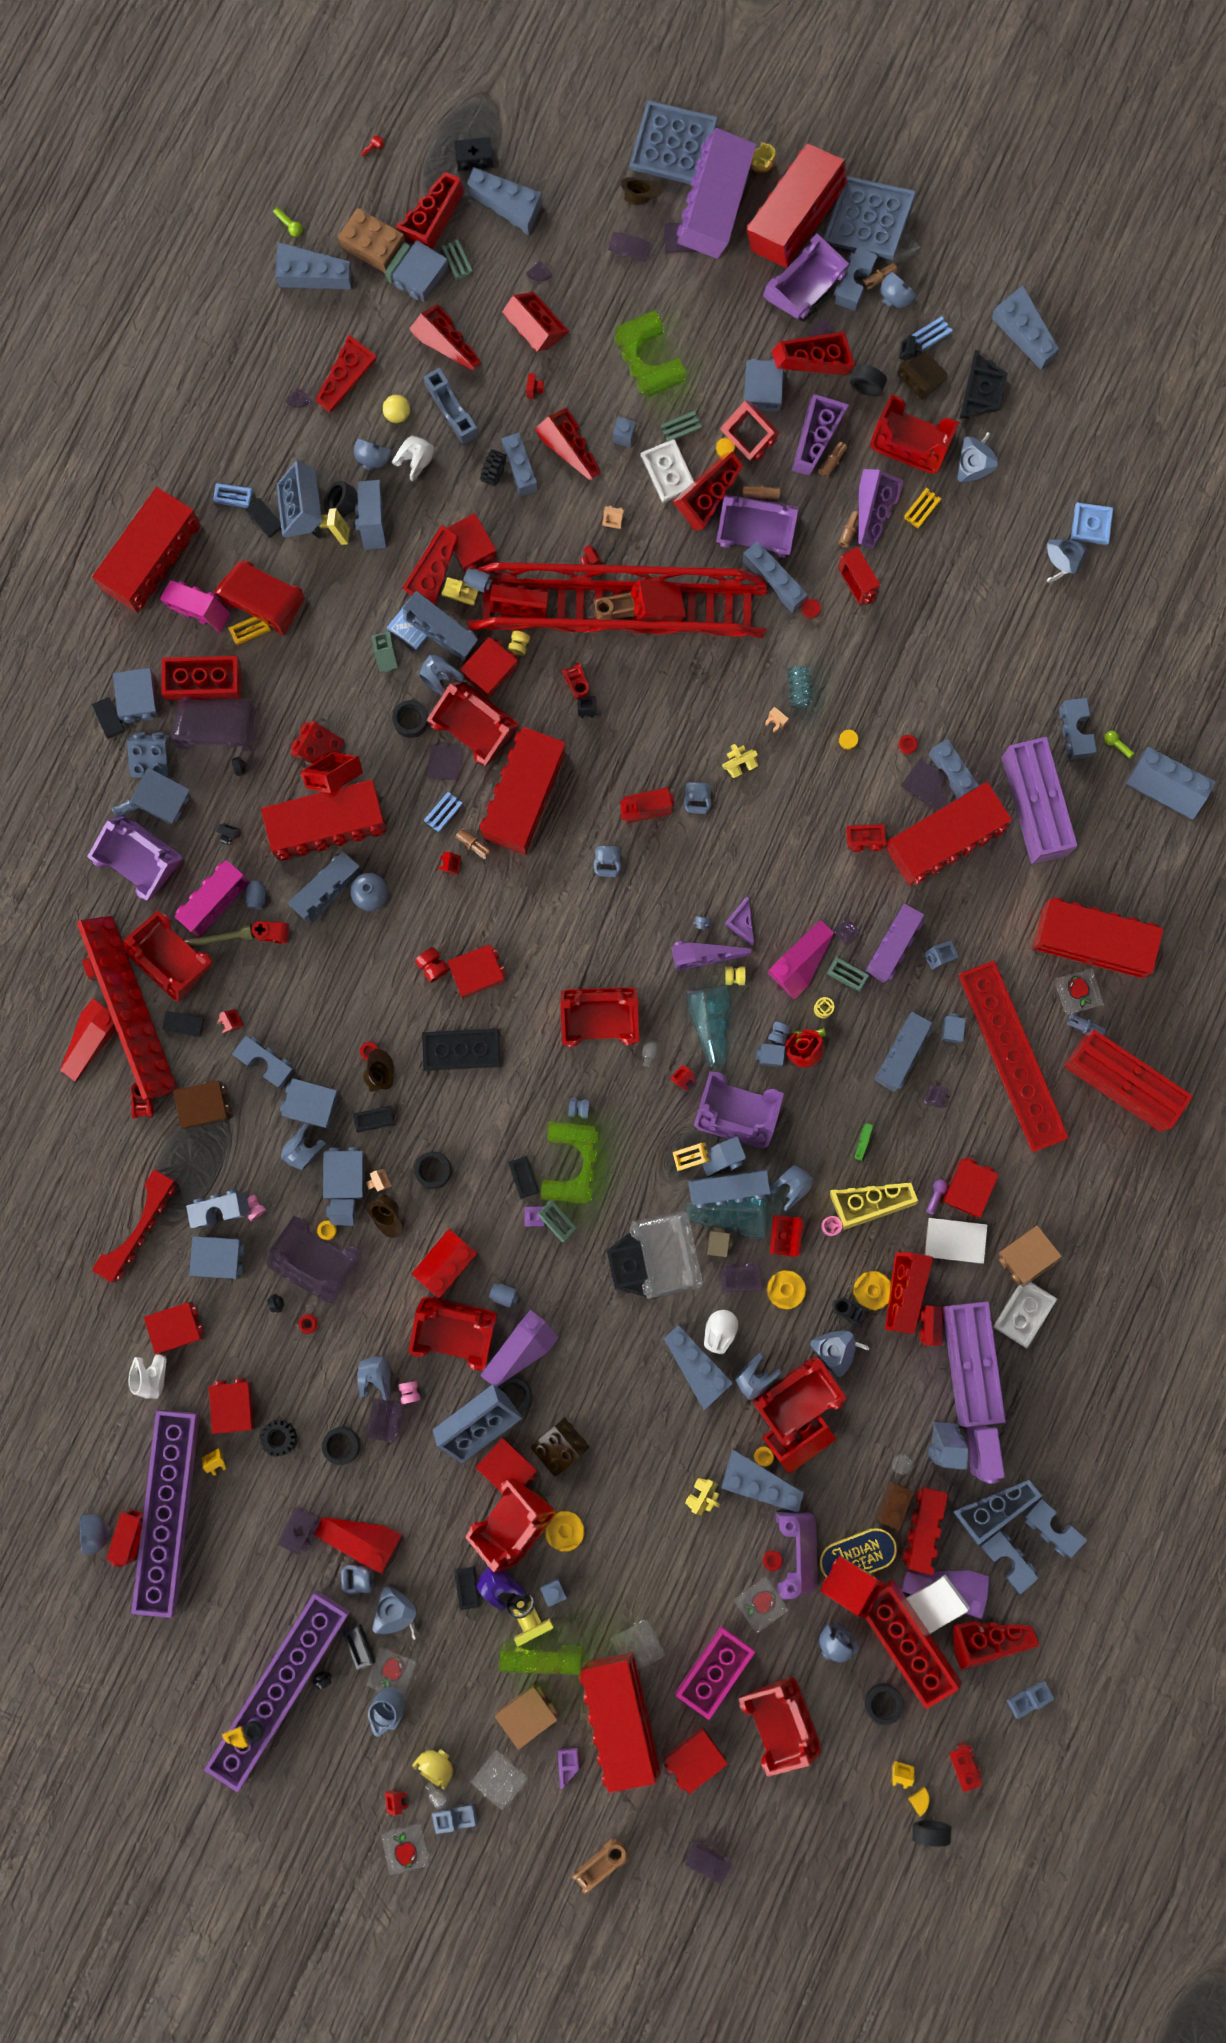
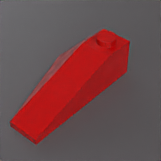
M438 304L421 313L410 327V330L418 340L470 370L475 369L482 363L471 346L463 342L462 333L454 329L452 326L453 320Z
M565 408L548 416L535 428L538 437L545 445L589 480L600 475L601 472L593 455L585 447L587 444L585 438H581L578 432L580 427L569 410Z
M92 998L80 1014L60 1071L75 1082L116 1031L110 1011L94 998Z
M322 1517L314 1536L382 1574L402 1534L385 1525Z
M970 1621L953 1626L954 1654L961 1671L1040 1646L1032 1626L1000 1625L991 1622L979 1623V1621Z

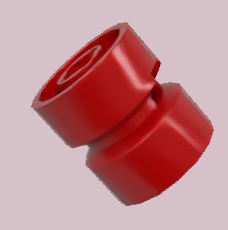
M435 947L429 948L415 959V963L420 970L425 971L424 975L430 983L437 981L450 970L445 961L440 960L441 956Z

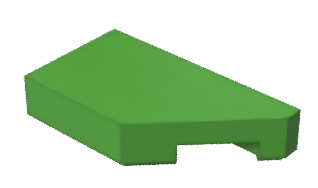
M866 1123L863 1125L854 1157L857 1160L862 1161L873 1127L871 1124Z

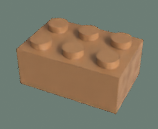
M359 208L355 210L338 235L342 249L385 273L405 243L404 235Z

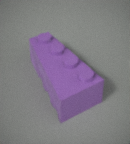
M903 904L865 972L883 983L887 979L891 980L897 971L894 969L896 964H901L906 955L903 953L906 946L910 948L915 939L913 937L915 930L919 931L924 923L922 920L924 914Z

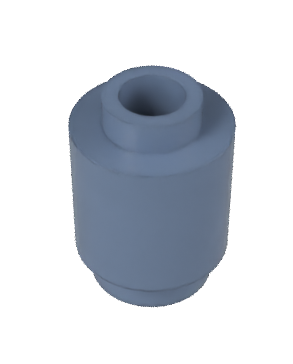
M468 568L463 582L468 587L484 593L486 590L489 591L493 580L490 579L491 575L475 568L473 570Z
M251 881V884H247V908L262 909L263 905H265L266 886L262 885L263 882Z
M494 1283L489 1298L493 1299L495 1303L510 1308L512 1305H516L519 1294H516L517 1289L501 1283L499 1285Z

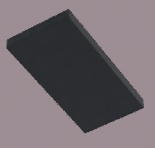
M499 1029L422 1032L424 1071L500 1067Z

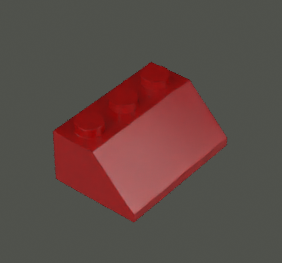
M535 292L513 295L502 311L507 320L518 329L519 334L525 337L530 346L537 352L548 350L569 332Z
M498 583L492 586L490 612L530 618H545L549 592H545L543 589L528 590L523 586L508 587L506 584Z
M448 1229L411 1274L435 1296L441 1299L479 1253Z
M820 1415L798 1429L795 1434L796 1438L788 1444L785 1442L781 1444L772 1430L762 1436L788 1474L795 1471L837 1440Z

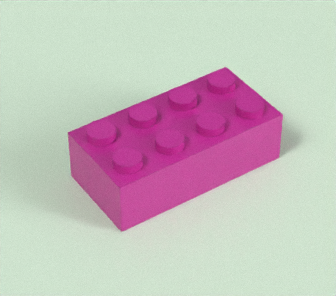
M227 860L224 863L221 862L216 867V872L203 881V886L190 895V900L185 905H181L174 916L198 938L205 933L247 887V884L250 883Z
M720 1625L675 1691L676 1696L709 1720L754 1655V1648Z

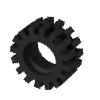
M491 449L486 457V461H484L480 480L496 486L505 469L507 455Z
M272 1421L262 1429V1434L259 1438L261 1439L260 1445L263 1446V1450L268 1455H273V1457L286 1455L294 1449V1445L297 1443L296 1430L287 1421ZM277 1430L282 1431L286 1436V1441L282 1446H276L271 1441L273 1432Z

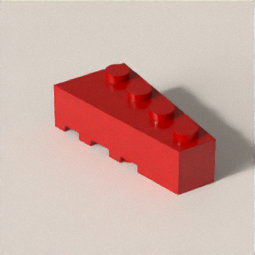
M446 172L429 189L430 192L425 197L422 196L418 201V205L405 215L406 218L395 226L396 230L404 235L405 241L415 244L418 240L430 249H433L465 192L461 178Z
M845 331L780 341L771 351L777 369L846 376L855 367Z
M895 1252L885 1330L908 1334L915 1333L933 1256Z
M923 1486L921 1490L917 1491L915 1501L918 1502L917 1509L913 1510L911 1521L914 1523L912 1530L909 1529L907 1534L909 1545L908 1549H904L902 1561H905L904 1565L910 1570L930 1575L934 1573V1568L930 1566L931 1561L934 1558L936 1559L937 1545L934 1544L935 1541H938L941 1534V1525H938V1523L944 1517L948 1495L946 1492Z

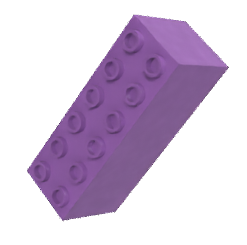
M715 128L712 134H708L706 142L703 143L700 153H702L701 159L699 158L695 169L698 171L693 176L691 186H693L692 191L688 193L686 199L688 205L687 208H684L681 219L684 220L677 230L676 235L679 236L678 244L718 259L729 242L755 151V143Z
M1047 737L1010 745L1001 758L1031 865L1069 856L1077 847V842Z
M989 1302L942 1306L958 1425L971 1427L1004 1423L1005 1415Z

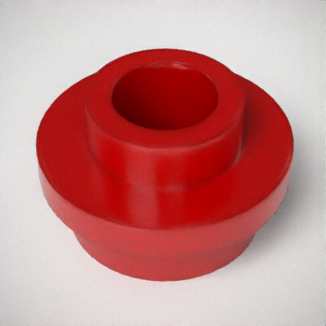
M311 1314L302 1316L298 1323L299 1329L305 1334L315 1332L318 1328L317 1318ZM308 1320L312 1322L310 1328H307L305 1325Z

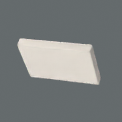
M675 439L641 452L642 460L662 503L677 498L694 482Z
M928 1218L925 1255L939 1259L984 1264L987 1225Z
M1032 1282L1025 1287L1019 1284L993 1325V1328L1027 1349L1057 1301V1298Z
M946 1574L906 1598L929 1633L939 1629L970 1609Z

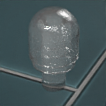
M647 1041L643 1045V1067L650 1068L652 1060H655L657 1057L658 1045L654 1041Z
M431 1782L425 1786V1789L430 1794L428 1796L434 1807L444 1809L449 1801L445 1792L439 1787L436 1789Z

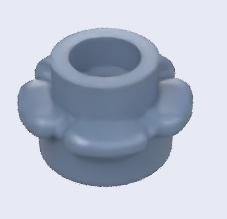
M696 916L693 924H696L698 929L707 930V927L711 926V919Z

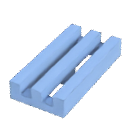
M941 316L914 333L913 336H916L915 343L921 344L941 330H945L923 344L922 351L950 335L953 330L948 327V323Z
M216 483L213 502L247 508L251 505L253 489ZM219 490L246 493L247 496L219 492Z
M447 792L424 819V822L440 833L462 807L463 803ZM450 799V801L448 802V804H447V805L443 808V810L437 815V817L431 822V819H432V818L436 815V813L442 808V806L447 802V800ZM454 803L457 804L437 827L436 824Z

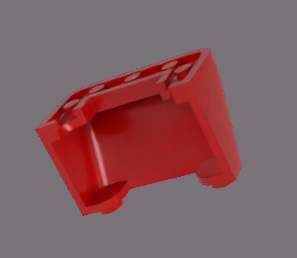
M891 394L877 422L870 442L871 448L880 454L926 473L934 474L938 472L959 422L951 418H943L939 425L936 426L904 413L906 408L905 401Z
M247 560L239 561L214 592V595L218 597L217 600L226 607L230 605L232 608L236 607L264 621L267 626L270 627L271 625L277 628L276 632L285 636L305 600V596L302 593L303 590L296 585L290 586L255 568Z
M462 681L449 684L427 718L433 729L436 731L447 730L473 750L474 760L478 764L485 766L493 760L519 727V724L513 718Z
M157 910L123 940L124 951L131 961L170 998L178 1003L212 966V958L206 952L196 953L171 929L170 918Z
M584 988L561 991L562 1045L576 1047L581 1043L582 1039L620 1038V1041L624 1042L625 1045H634L639 1042L638 992L636 988Z
M423 1297L415 1312L408 1354L423 1358L430 1351L460 1357L468 1359L467 1364L471 1369L484 1371L487 1365L497 1314L484 1308L434 1297Z
M814 1356L770 1386L761 1396L754 1398L752 1403L780 1443L783 1444L785 1442L788 1444L796 1438L795 1434L798 1429L828 1408H834L835 1410L844 1405V1400L847 1398L820 1358Z
M507 1479L501 1484L500 1493L503 1495L501 1500L486 1520L474 1522L469 1527L470 1531L465 1536L493 1572L516 1566L525 1557L557 1513L550 1504L516 1479Z
M794 1677L785 1678L739 1697L740 1709L747 1715H753L766 1750L761 1759V1766L765 1770L767 1777L810 1766L821 1754L820 1741L798 1682Z

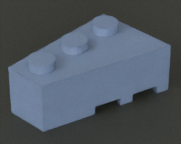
M380 480L357 482L356 501H358V504H355V512L359 519H355L356 530H360L364 550L386 548Z
M738 1136L712 1147L711 1150H708L706 1156L710 1158V1161L702 1165L707 1177L728 1168L730 1171L741 1168L746 1160V1156Z

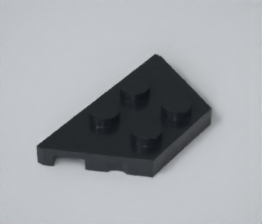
M978 350L974 352L960 419L999 411L1008 373L998 368L990 359L987 361L980 355L981 352Z
M638 1225L607 1250L614 1288L647 1298L657 1299L642 1227Z

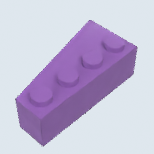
M813 394L808 404L792 471L808 476L811 474L849 404Z

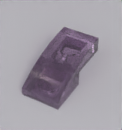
M613 232L608 250L623 257L629 255L643 262L646 259L650 242L632 235Z

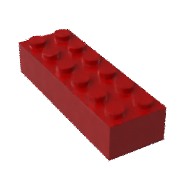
M894 1579L886 1582L866 1620L925 1709H928L958 1691L962 1681Z

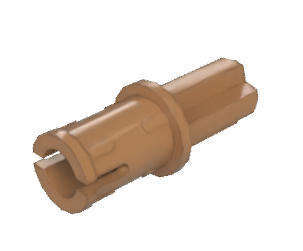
M891 263L881 270H876L875 274L862 280L863 285L866 284L864 288L869 291L879 283H882L889 272L896 274L898 268L895 263Z
M839 442L832 453L827 454V459L818 470L822 476L828 478L833 468L839 464L838 460L847 449L843 442Z
M763 485L761 487L745 486L743 487L742 495L744 498L779 500L780 488L763 487Z
M858 511L852 512L847 525L843 527L844 532L838 542L841 547L849 548L854 534L858 532Z
M463 828L456 834L455 838L465 844L468 850H473L483 859L489 856L490 849L479 842L477 837L474 838Z

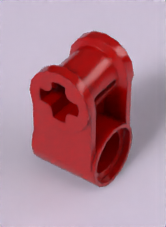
M576 663V666L569 669H562V674L567 685H569L573 697L576 700L577 697H588L589 685L580 663ZM580 687H583V688L586 689V690H585L584 692H582V693H578V692L576 691V690H577L578 688H580Z
M257 921L252 925V933L257 940L279 944L288 943L290 924ZM260 927H263L265 931L262 932V935H259L257 931L260 930Z
M135 1082L131 1087L132 1118L137 1119L140 1116L153 1118V1098L143 1100L142 1096L138 1094V1085Z

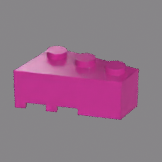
M170 580L160 598L170 609L189 618L192 616L200 619L199 622L203 625L206 622L210 623L220 633L231 614L217 600L218 597L210 592H207V594L203 593L201 589L195 586L190 588L182 581L177 583Z

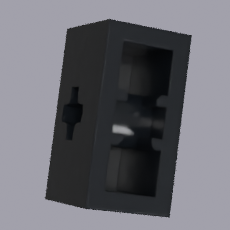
M490 137L454 141L458 171L494 167Z

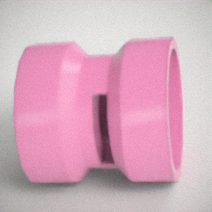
M255 1194L247 1198L250 1216L247 1217L250 1221H253L261 1216L266 1209L258 1203V1198Z
M830 1216L823 1220L821 1229L825 1235L834 1236L842 1230V1222L836 1216Z
M418 1381L398 1384L399 1391L402 1392V1404L421 1400L420 1394L417 1392Z

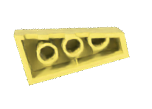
M911 1183L830 1190V1197L838 1218L842 1222L843 1230L912 1207L918 1202Z

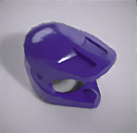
M489 1566L482 1573L476 1585L480 1594L500 1611H503L507 1604L500 1600L499 1594H509V1592H512L522 1597L525 1593V1590L505 1570L493 1572Z

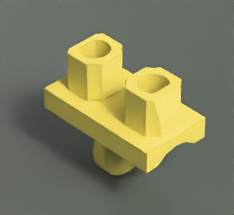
M447 577L442 596L474 606L479 591L468 587L462 580L459 581Z
M733 744L731 745L732 751L727 753V757L730 759L735 756V758L722 764L724 770H728L731 777L735 778L742 774L739 767L740 764L745 763L748 770L758 766L756 759L758 754L756 750L753 751L752 749L740 754L746 751L745 747L737 748Z
M698 1478L694 1487L702 1492L699 1498L690 1494L685 1504L692 1509L693 1513L701 1516L704 1510L711 1512L713 1506L719 1508L721 1504L716 1500L720 1494L714 1492L718 1483L709 1479Z

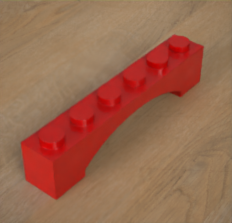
M154 1169L144 1184V1187L147 1188L146 1203L138 1225L121 1246L109 1254H101L92 1269L93 1272L114 1283L123 1278L125 1274L124 1269L127 1264L134 1260L136 1256L134 1252L137 1247L143 1245L146 1240L145 1234L148 1230H152L156 1224L155 1218L158 1213L161 1214L167 1205L165 1203L166 1200L175 1193L177 1189V1182L158 1170Z

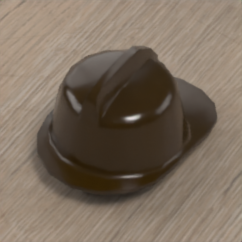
M627 177L621 181V187L624 190V200L634 205L646 204L650 198L658 197L664 192L663 186L653 181Z
M374 1049L368 1055L367 1068L363 1075L364 1081L369 1086V1091L371 1092L390 1089L393 1086V1061L386 1051Z
M385 1194L377 1200L368 1202L366 1206L367 1212L378 1229L388 1237H399L403 1232V1226L398 1218V1204Z

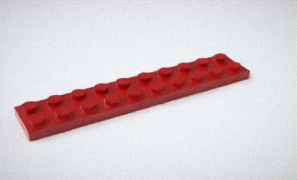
M106 916L80 920L77 922V926L142 1099L146 1100L173 1094V1090H177L175 1081L130 962L124 951V946L113 917Z
M995 961L958 974L1031 1152L1033 1153L1068 1139L1067 1132Z

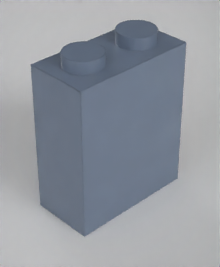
M417 240L392 274L394 284L398 289L409 292L414 299H420L425 302L448 270V261L445 257Z
M757 358L746 360L744 401H751L758 410L780 411L783 369L776 368L774 359L769 361H762Z
M150 668L113 673L117 714L122 722L133 723L138 719L153 720L154 717H159L155 676Z
M148 768L130 804L172 824L173 821H178L182 813L179 811L181 805H186L190 798V795H188L189 789Z
M292 1078V1081L288 1082L286 1086V1101L283 1100L280 1106L281 1116L329 1129L339 1092Z
M352 1147L348 1148V1151H340V1148H329V1151H323L324 1199H365V1152L360 1151V1148Z
M192 1237L189 1276L239 1279L240 1275L243 1274V1263H241V1255L244 1256L245 1244H242L243 1240Z

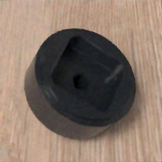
M240 756L233 758L232 765L237 776L245 775L246 763Z

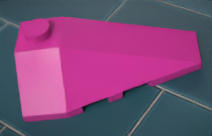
M820 920L769 969L767 974L795 1000L809 986L834 932Z

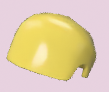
M761 143L760 147L754 151L750 168L757 173L769 171L775 164V148L770 144Z
M395 394L389 396L383 404L384 416L392 423L404 422L410 415V403L402 395Z

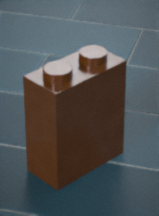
M217 1080L173 1090L182 1129L186 1130L230 1119L231 1107L229 1103H226L225 1098L228 1095L227 1088L221 1081Z
M889 1481L875 1518L885 1525L900 1530L914 1492Z

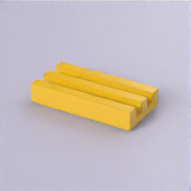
M926 488L904 515V519L919 529L941 501V498L939 496L936 497L933 492H929V489ZM925 496H928L927 500L923 503V505L919 508L915 515L912 518H910V515L921 503V501L925 498ZM933 500L934 503L917 523L915 521L929 502Z
M252 617L229 627V630L238 646L270 632L269 626L262 621L235 634V631L260 621V619Z
M700 1143L673 1152L677 1171L709 1162L710 1158L706 1156L708 1150L704 1148L706 1143ZM696 1149H699L700 1151L698 1153L683 1158H679L678 1156L680 1154L687 1153ZM701 1156L702 1158L701 1160L694 1161L681 1166V1162Z

